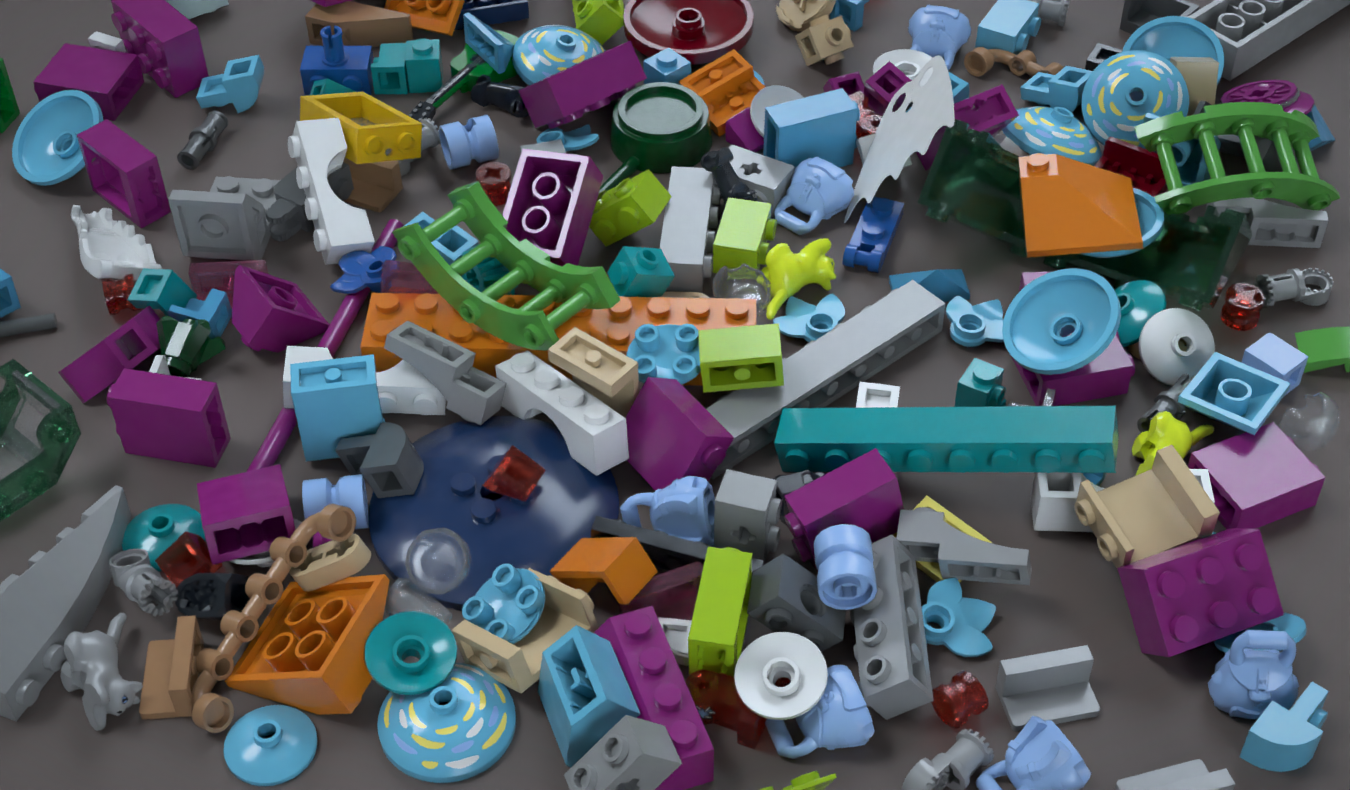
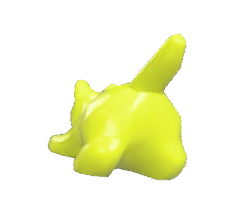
M828 238L818 239L809 243L799 253H793L787 243L777 244L767 253L765 259L767 266L763 267L757 277L758 285L764 287L769 297L773 298L767 305V319H774L777 311L787 298L793 296L808 284L816 283L825 290H831L830 281L831 279H836V274L834 271V260L825 255L832 245Z
M1163 411L1157 413L1150 421L1149 431L1138 435L1132 446V455L1144 459V463L1139 465L1136 475L1151 470L1157 450L1169 445H1173L1181 458L1184 459L1192 446L1214 432V427L1212 425H1200L1190 432L1187 424L1174 418L1170 412Z

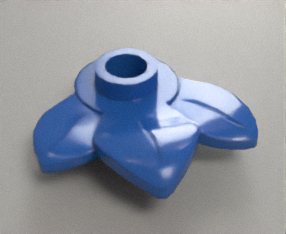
M379 246L371 253L361 250L345 254L338 262L344 274L330 286L331 290L338 293L353 294L367 287L376 293L391 289L398 281L395 251L390 247Z

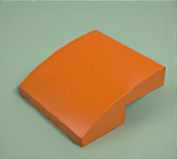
M735 49L678 81L679 85L693 90L705 101L709 110L711 129L719 137L726 133V121L745 108L750 107L755 95L765 88L754 76L753 66Z

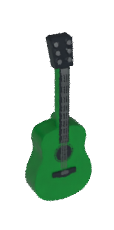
M495 30L514 45L519 39L510 33ZM466 43L462 53L454 57L450 62L452 78L426 101H420L408 116L419 122L426 117L432 120L437 108L459 89L461 93L471 92L473 86L476 85L477 79L483 74L489 76L491 82L497 83L516 76L517 72L513 66L512 56L505 72L498 74Z

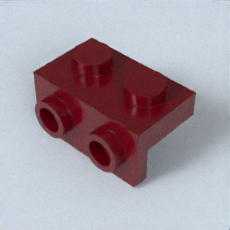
M1111 136L1105 141L1103 155L1094 165L1095 167L1131 178L1133 188L1144 191L1153 197L1165 193L1168 188L1157 153L1149 152L1147 149Z

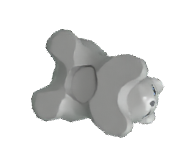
M122 612L110 621L107 634L99 630L89 633L74 631L68 635L64 643L63 651L67 659L61 668L60 677L62 684L69 693L77 689L84 691L82 696L84 710L90 725L96 731L105 728L106 714L119 716L132 704L140 702L139 697L135 696V694L143 688L142 683L122 679L118 670L117 646L122 628L127 619V615Z

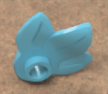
M589 124L569 132H563L560 128L555 127L553 129L548 128L542 132L536 141L541 143L561 139L565 151H572L591 146L598 141L599 135L591 133Z
M834 294L824 297L817 306L791 296L786 305V316L774 318L773 324L779 323L780 333L786 336L804 338L807 342L822 337L839 324L845 317V308L840 299Z
M956 296L948 303L946 315L951 321L950 336L956 343L966 347H974L983 344L985 341L1004 342L1002 336L1003 310L998 299L972 306L964 298Z
M948 578L935 583L929 589L927 604L921 606L926 643L945 645L954 654L963 657H979L992 651V643L982 632L991 623L996 606L979 599L962 597V589L957 578ZM936 622L942 629L932 628L927 623Z

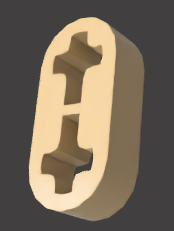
M352 534L345 541L338 542L332 540L307 550V556L303 564L298 567H292L289 573L303 591H313L358 573L369 562L371 551L357 534Z

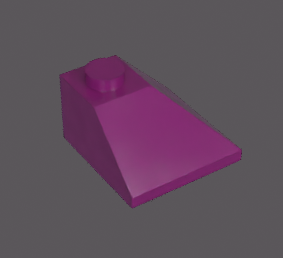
M238 265L236 268L232 324L242 335L241 341L246 346L256 351L265 349L279 353L286 350L287 346H295L326 332L330 324L296 283L242 265Z

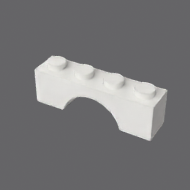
M339 118L296 121L293 135L288 137V151L290 157L295 158L297 162L296 179L298 187L304 189L306 194L305 212L307 219L313 220L314 223L313 239L316 251L322 252L325 265L338 264L340 258L349 252L363 250L370 253L375 241L366 210L350 206L340 200L332 191L327 179L332 172L342 167L347 151V144Z
M287 346L283 375L284 408H294L291 396L290 364L333 359L328 348ZM402 359L400 363L388 370L376 373L382 413L445 415L446 399L430 380Z
M528 350L515 354L510 359L495 365L497 379L507 383L501 406L523 420L542 412L545 413L563 435L571 457L597 476L629 459L625 417Z
M1190 469L1214 503L1208 469ZM1035 473L1030 497L1035 531L1093 532L1089 525L1084 526L1080 522L1074 507L1080 482L1087 480L1083 473ZM1091 483L1096 492L1105 489Z

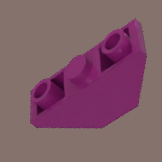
M150 305L58 373L81 402H87L115 382L124 368L133 369L160 348L156 325L160 318Z

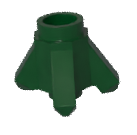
M163 316L156 323L161 348L160 355H165L171 376L189 377L191 372L197 370L198 365L226 349L225 341L219 336L213 339L209 338L208 335L211 329L209 322L205 319L196 321L184 319L183 322H179L172 317Z

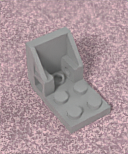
M216 176L210 192L172 190L168 200L182 255L196 258L261 261L271 236L270 227L274 225L268 222L265 213L276 202L274 186L281 180Z

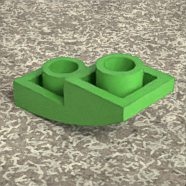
M1350 327L1321 328L1295 333L1298 350L1308 356L1304 373L1342 364L1345 366L1346 373L1350 372Z

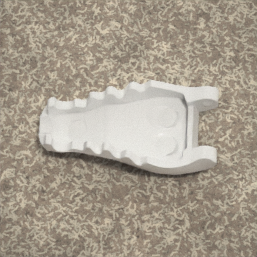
M73 205L70 216L79 234L80 259L84 268L91 275L98 278V280L112 278L136 282L143 268L162 269L160 264H156L151 244L145 243L144 235H135L134 225H127L126 221H114L111 208H102L99 212L93 211L90 214H84L80 205Z

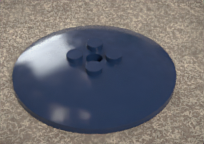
M491 416L482 425L463 420L444 426L412 443L424 464L423 474L415 493L378 498L373 491L368 512L372 545L376 556L388 574L415 596L445 608L462 611L465 602L476 595L481 586L492 577L494 570L502 564H511L515 568H531L546 576L551 575L550 570L581 538H591V528L596 516L619 520L620 507L618 488L611 470L608 469L596 476L574 460L570 455L563 435L556 425L532 418L523 420L517 416ZM491 493L503 495L502 498L496 501L483 498Z

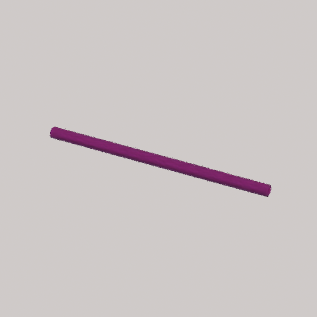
M390 219L371 252L379 246L394 249L398 241L392 232L404 225L399 220ZM369 287L345 296L317 347L328 348L331 356L334 357L371 291ZM283 406L246 472L275 464L297 424L294 408H284Z

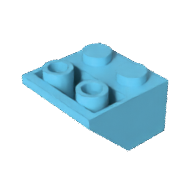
M576 625L542 652L538 694L566 766L572 767L625 715L636 718L640 715V711L610 641Z

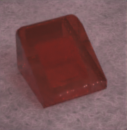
M512 445L499 459L482 486L488 490L525 502L546 469Z
M186 531L155 560L169 580L175 584L176 588L184 579L196 573H215L223 566L222 562L212 565L208 546L204 539L197 534Z

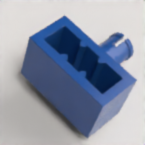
M331 25L322 28L320 35L323 46H305L300 67L304 95H310L314 81L327 78L356 92L363 91L371 95L373 89L371 63H373L374 59L372 46H343L342 29L339 26L334 25L335 35H332Z

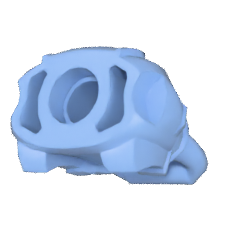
M930 4L919 8L909 20L908 32L913 41L911 50L926 53L931 57L940 55L945 60L949 71L953 65L956 53L971 36L969 19L960 13L958 9Z
M819 157L808 158L802 161L794 170L786 195L775 208L774 216L777 219V223L798 235L812 231L822 219H830L831 216L848 207L854 196L853 180L845 173V170ZM793 206L798 211L811 216V218L806 223L784 210Z
M686 476L676 479L672 484L664 489H657L654 493L646 492L633 495L620 507L622 519L627 524L642 528L637 505H645L649 507L650 521L654 530L663 531L668 535L693 542H704L714 547L715 497L712 485L702 477Z
M1246 630L1234 640L1231 649L1215 665V672L1208 682L1209 694L1214 701V706L1219 710L1229 713L1230 717L1234 716L1245 719H1258L1272 700L1288 710L1292 707L1298 696L1299 687L1298 679L1292 673V663L1296 655V643L1286 631Z
M833 665L828 667V681L823 696L811 710L795 717L799 728L805 736L799 745H794L784 720L767 718L765 725L780 756L793 759L805 756L821 747L834 750L835 748L862 746L873 736L875 731L872 723L873 720L851 670L847 666Z
M1032 716L1017 737L1008 743L1005 760L995 763L982 771L976 780V786L979 790H1002L995 781V778L1007 775L1011 784L1017 790H1080L1090 779L1091 772L1080 754L1052 720H1043L1040 717Z

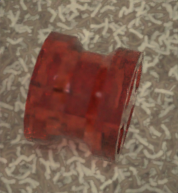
M501 162L482 164L476 170V181H479L494 206L506 204L511 188L510 168Z
M133 273L126 274L122 279L115 281L111 278L102 279L103 292L110 316L119 314L123 309L141 310V308H136L128 301L136 283Z
M1237 283L1228 287L1225 295V304L1220 313L1222 322L1226 326L1238 331H1247L1256 327L1260 318L1259 311L1262 309L1265 301L1264 293L1258 287L1248 283Z
M964 670L953 675L950 684H941L932 689L934 701H931L934 710L946 725L954 729L965 725L968 721V716L971 714L979 715L987 710L989 706L988 696L982 684L974 675Z

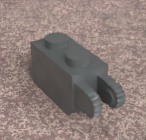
M343 162L340 169L332 172L327 177L332 191L342 201L348 199L354 189L349 164ZM297 167L274 186L276 202L265 213L268 222L274 224L270 227L272 239L278 242L287 241L290 236H294L300 229L309 232L314 228L313 220H308L305 212V191L300 189L297 184Z

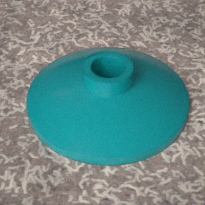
M1132 281L1114 290L1121 306V319L1117 331L1123 347L1139 342V337L1145 323L1156 313L1166 310L1167 301L1164 292L1157 284L1151 281Z
M163 504L149 508L138 514L127 525L122 541L123 551L129 549L146 550L151 566L158 572L179 568L193 560L206 544L201 514L195 509L181 504Z
M418 611L401 612L387 617L372 630L365 645V662L371 677L383 688L403 695L421 694L438 687L449 677L457 659L456 640L449 627L439 618ZM409 656L419 659L416 663L403 662Z

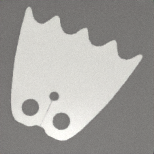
M940 55L933 57L921 69L917 77L901 87L891 99L867 153L844 223H846L856 204L862 198H865L868 204L873 200L880 184L887 176L892 175L894 180L899 177L906 161L914 152L924 155L935 133L942 126L953 127L955 116L951 79L946 63ZM933 67L930 79L925 85L920 87L921 78L929 68ZM906 93L903 104L897 111L892 112L896 100L900 95ZM913 102L911 109L906 112L908 105Z

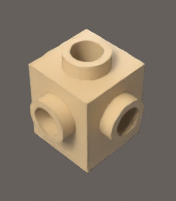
M828 15L821 16L809 22L810 28L795 35L807 66L822 60L825 61L826 65L845 58L843 55L844 51L854 47L850 29L844 23L842 15L829 20Z

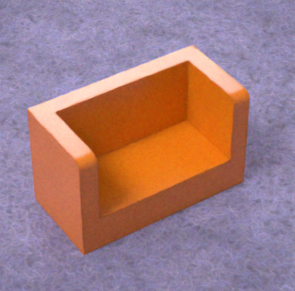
M637 537L581 538L550 570L551 575L559 582L574 589H581L586 593L598 582L606 583L619 604H629L658 572Z

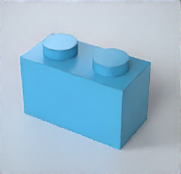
M998 0L978 25L975 48L1003 49L1016 55L1026 50L1030 37L1037 35L1041 25V18L1038 17L1039 3L1029 0Z

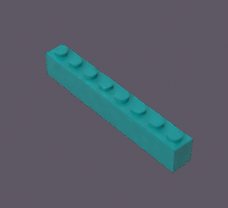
M1116 406L783 408L774 445L782 472H802L805 470L831 472L876 448L893 472L1116 473L1119 434Z

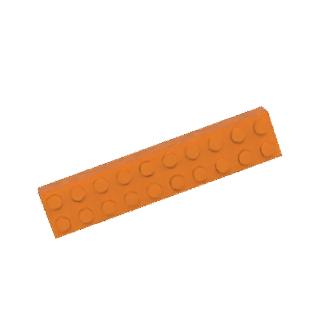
M371 293L360 348L362 356L374 354L376 373L388 370L402 361V358L384 349L387 334L406 321H410L476 353L472 367L497 378L495 365L510 359L515 354L528 350L573 381L572 374L549 361L548 350H534L516 346L495 337L474 323L466 322L459 312L440 294ZM504 295L497 302L514 309H519L536 295ZM619 296L621 300L613 307L607 309L583 308L554 331L560 340L576 327L622 354L627 355L628 347L635 338V331L644 324H652L654 326L692 324L698 330L756 325V299ZM553 302L543 310L545 315L547 316L563 303ZM701 372L683 385L703 386Z

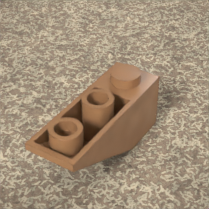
M348 1L327 7L316 3L305 16L309 42L315 45L323 46L320 31L322 28L330 25L332 35H335L334 25L342 29L343 46L379 47L383 43H406V41L413 40L411 16L407 13Z

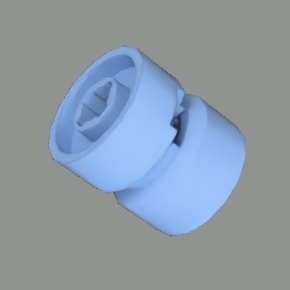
M488 115L470 118L464 126L459 121L439 126L441 147L450 170L469 166L472 159L482 163L499 158L495 129Z
M363 474L340 477L336 485H332L327 478L303 480L302 498L305 519L321 512L329 504H337L348 507L354 512L356 516L355 529L369 528L368 500Z
M849 524L834 525L822 530L814 541L815 564L818 570L817 586L820 600L829 607L841 610L856 609L868 604L875 598L877 593L872 542L869 533L861 527Z

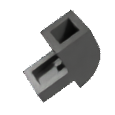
M380 423L376 434L340 439L335 449L350 475L363 474L378 498L414 494L423 474L424 464L404 429L395 423Z

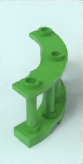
M1264 102L1223 103L1204 106L1205 113L1184 117L1183 112L1180 111L1134 126L1137 139L1149 152L1157 151L1168 192L1154 197L1156 203L1160 208H1163L1167 215L1183 214L1195 206L1237 198H1275L1294 203L1302 209L1309 210L1324 209L1332 201L1340 199L1339 192L1332 185L1319 178L1308 145L1312 139L1320 137L1317 126L1310 117L1298 110L1288 113L1284 112L1282 105ZM1234 134L1239 137L1250 173L1226 176L1214 136ZM1255 136L1274 142L1283 172L1265 171ZM1199 139L1211 179L1183 186L1171 146L1176 143ZM1292 148H1293L1294 151H1295V154H1296V157H1297V160H1298V164H1299V167H1300V170H1301V173H1302V174H1300V172H1299V169H1298V166H1297V163H1296V160H1295V157H1294V153H1293Z
M479 181L458 187L447 196L453 204V209L424 229L417 222L397 228L392 232L398 241V248L401 254L406 259L411 260L427 282L459 312L466 322L474 323L495 337L516 346L546 351L559 340L554 330L583 308L607 309L613 307L621 300L603 266L582 267L569 263L559 266L550 261V255L537 248L527 239L519 242L506 230L508 221L491 202ZM460 222H465L480 241V244L449 265L431 242ZM495 257L510 272L483 292L478 291L461 277L486 258ZM520 283L528 284L540 292L519 309H514L497 302L498 299ZM553 302L563 303L550 314L545 315L543 310Z

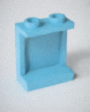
M374 354L290 364L291 396L306 462L340 458L335 451L340 439L376 434L380 423L385 422L377 386Z

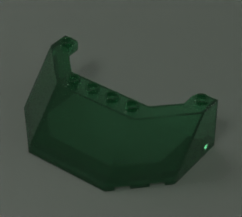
M955 119L952 128L946 127L917 203L927 210L926 216L947 223L948 219L1009 245V252L1027 258L1020 197L1018 158L1020 156L1004 150L990 133L968 128V123ZM1208 205L1204 217L1199 216L1196 223L1189 221L1190 216L1186 214L1167 215L1164 212V227L1160 235L1148 246L1129 255L1112 258L1090 257L1082 254L1042 257L1045 258L1043 264L1058 270L1065 269L1067 265L1072 268L1085 269L1097 273L1104 279L1115 282L1114 289L1132 281H1151L1162 289L1166 298L1179 301L1178 304L1201 312L1202 307L1214 308L1253 233L1246 214L1226 208L1225 212H1221L1219 215L1216 207Z

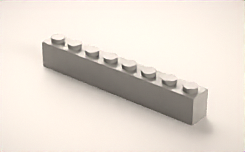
M911 280L902 287L892 290L886 297L873 305L866 306L860 313L846 322L837 324L822 337L810 341L804 348L790 357L782 359L784 386L740 389L719 398L716 403L706 408V410L734 439L726 451L723 462L716 468L711 478L715 479L724 473L726 469L732 468L775 440L783 408H824L857 387L859 382L866 381L940 333L943 328L946 303L914 280Z

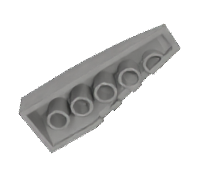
M115 485L82 513L81 524L75 529L66 527L56 536L57 544L46 553L39 550L28 560L30 568L22 575L11 574L0 584V716L17 722L27 707L35 703L41 689L54 672L62 668L66 660L63 651L65 639L74 631L83 633L92 619L112 578L109 560L115 554L122 552L124 533L132 516L123 487Z

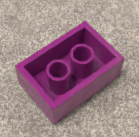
M111 0L114 11L111 14V18L116 29L119 31L120 38L123 39L126 53L138 55L142 73L150 75L161 89L165 88L177 98L200 87L202 78L209 77L198 27L165 0Z
M627 41L518 91L535 128L548 124L549 129H553L576 120L591 110L599 109L609 104L612 100L623 97L628 91L636 87V83L647 79L631 41Z
M522 149L502 216L508 221L506 230L519 242L527 239L537 248L550 255V261L559 266H564L567 263L577 266L579 264L603 180V174L591 157Z
M1230 528L1117 568L1141 652L1145 654L1171 657L1284 615L1260 529Z

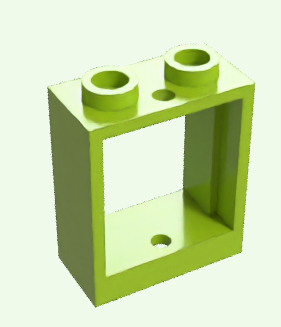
M732 547L722 549L707 548L688 637L689 686L734 693L735 667L742 653L749 617L747 610L752 581V553L742 552Z

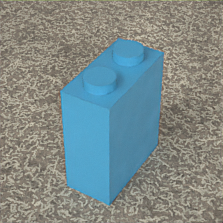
M841 88L765 107L763 155L793 165L794 170L802 161L814 157L824 159L837 167L853 164L854 149L857 148L856 122L860 119L857 103L851 100L844 89Z

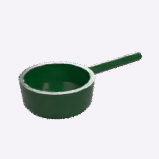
M669 82L643 84L631 89L621 97L613 110L610 146L614 155L623 164L601 185L599 193L616 187L624 179L629 178L636 170L644 172L649 169L652 173H671L672 166L692 167L701 162L704 154L710 152L712 147L709 110L705 101L693 90Z

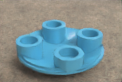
M644 324L635 331V338L629 345L626 355L638 362L639 381L645 383L648 377L676 379L683 385L695 378L701 372L698 329L692 324H666L658 326Z
M502 564L494 570L492 577L481 586L476 595L465 602L462 608V615L467 621L515 644L523 639L538 622L545 604L544 586L537 580L539 578L533 572L523 568H515L511 564Z

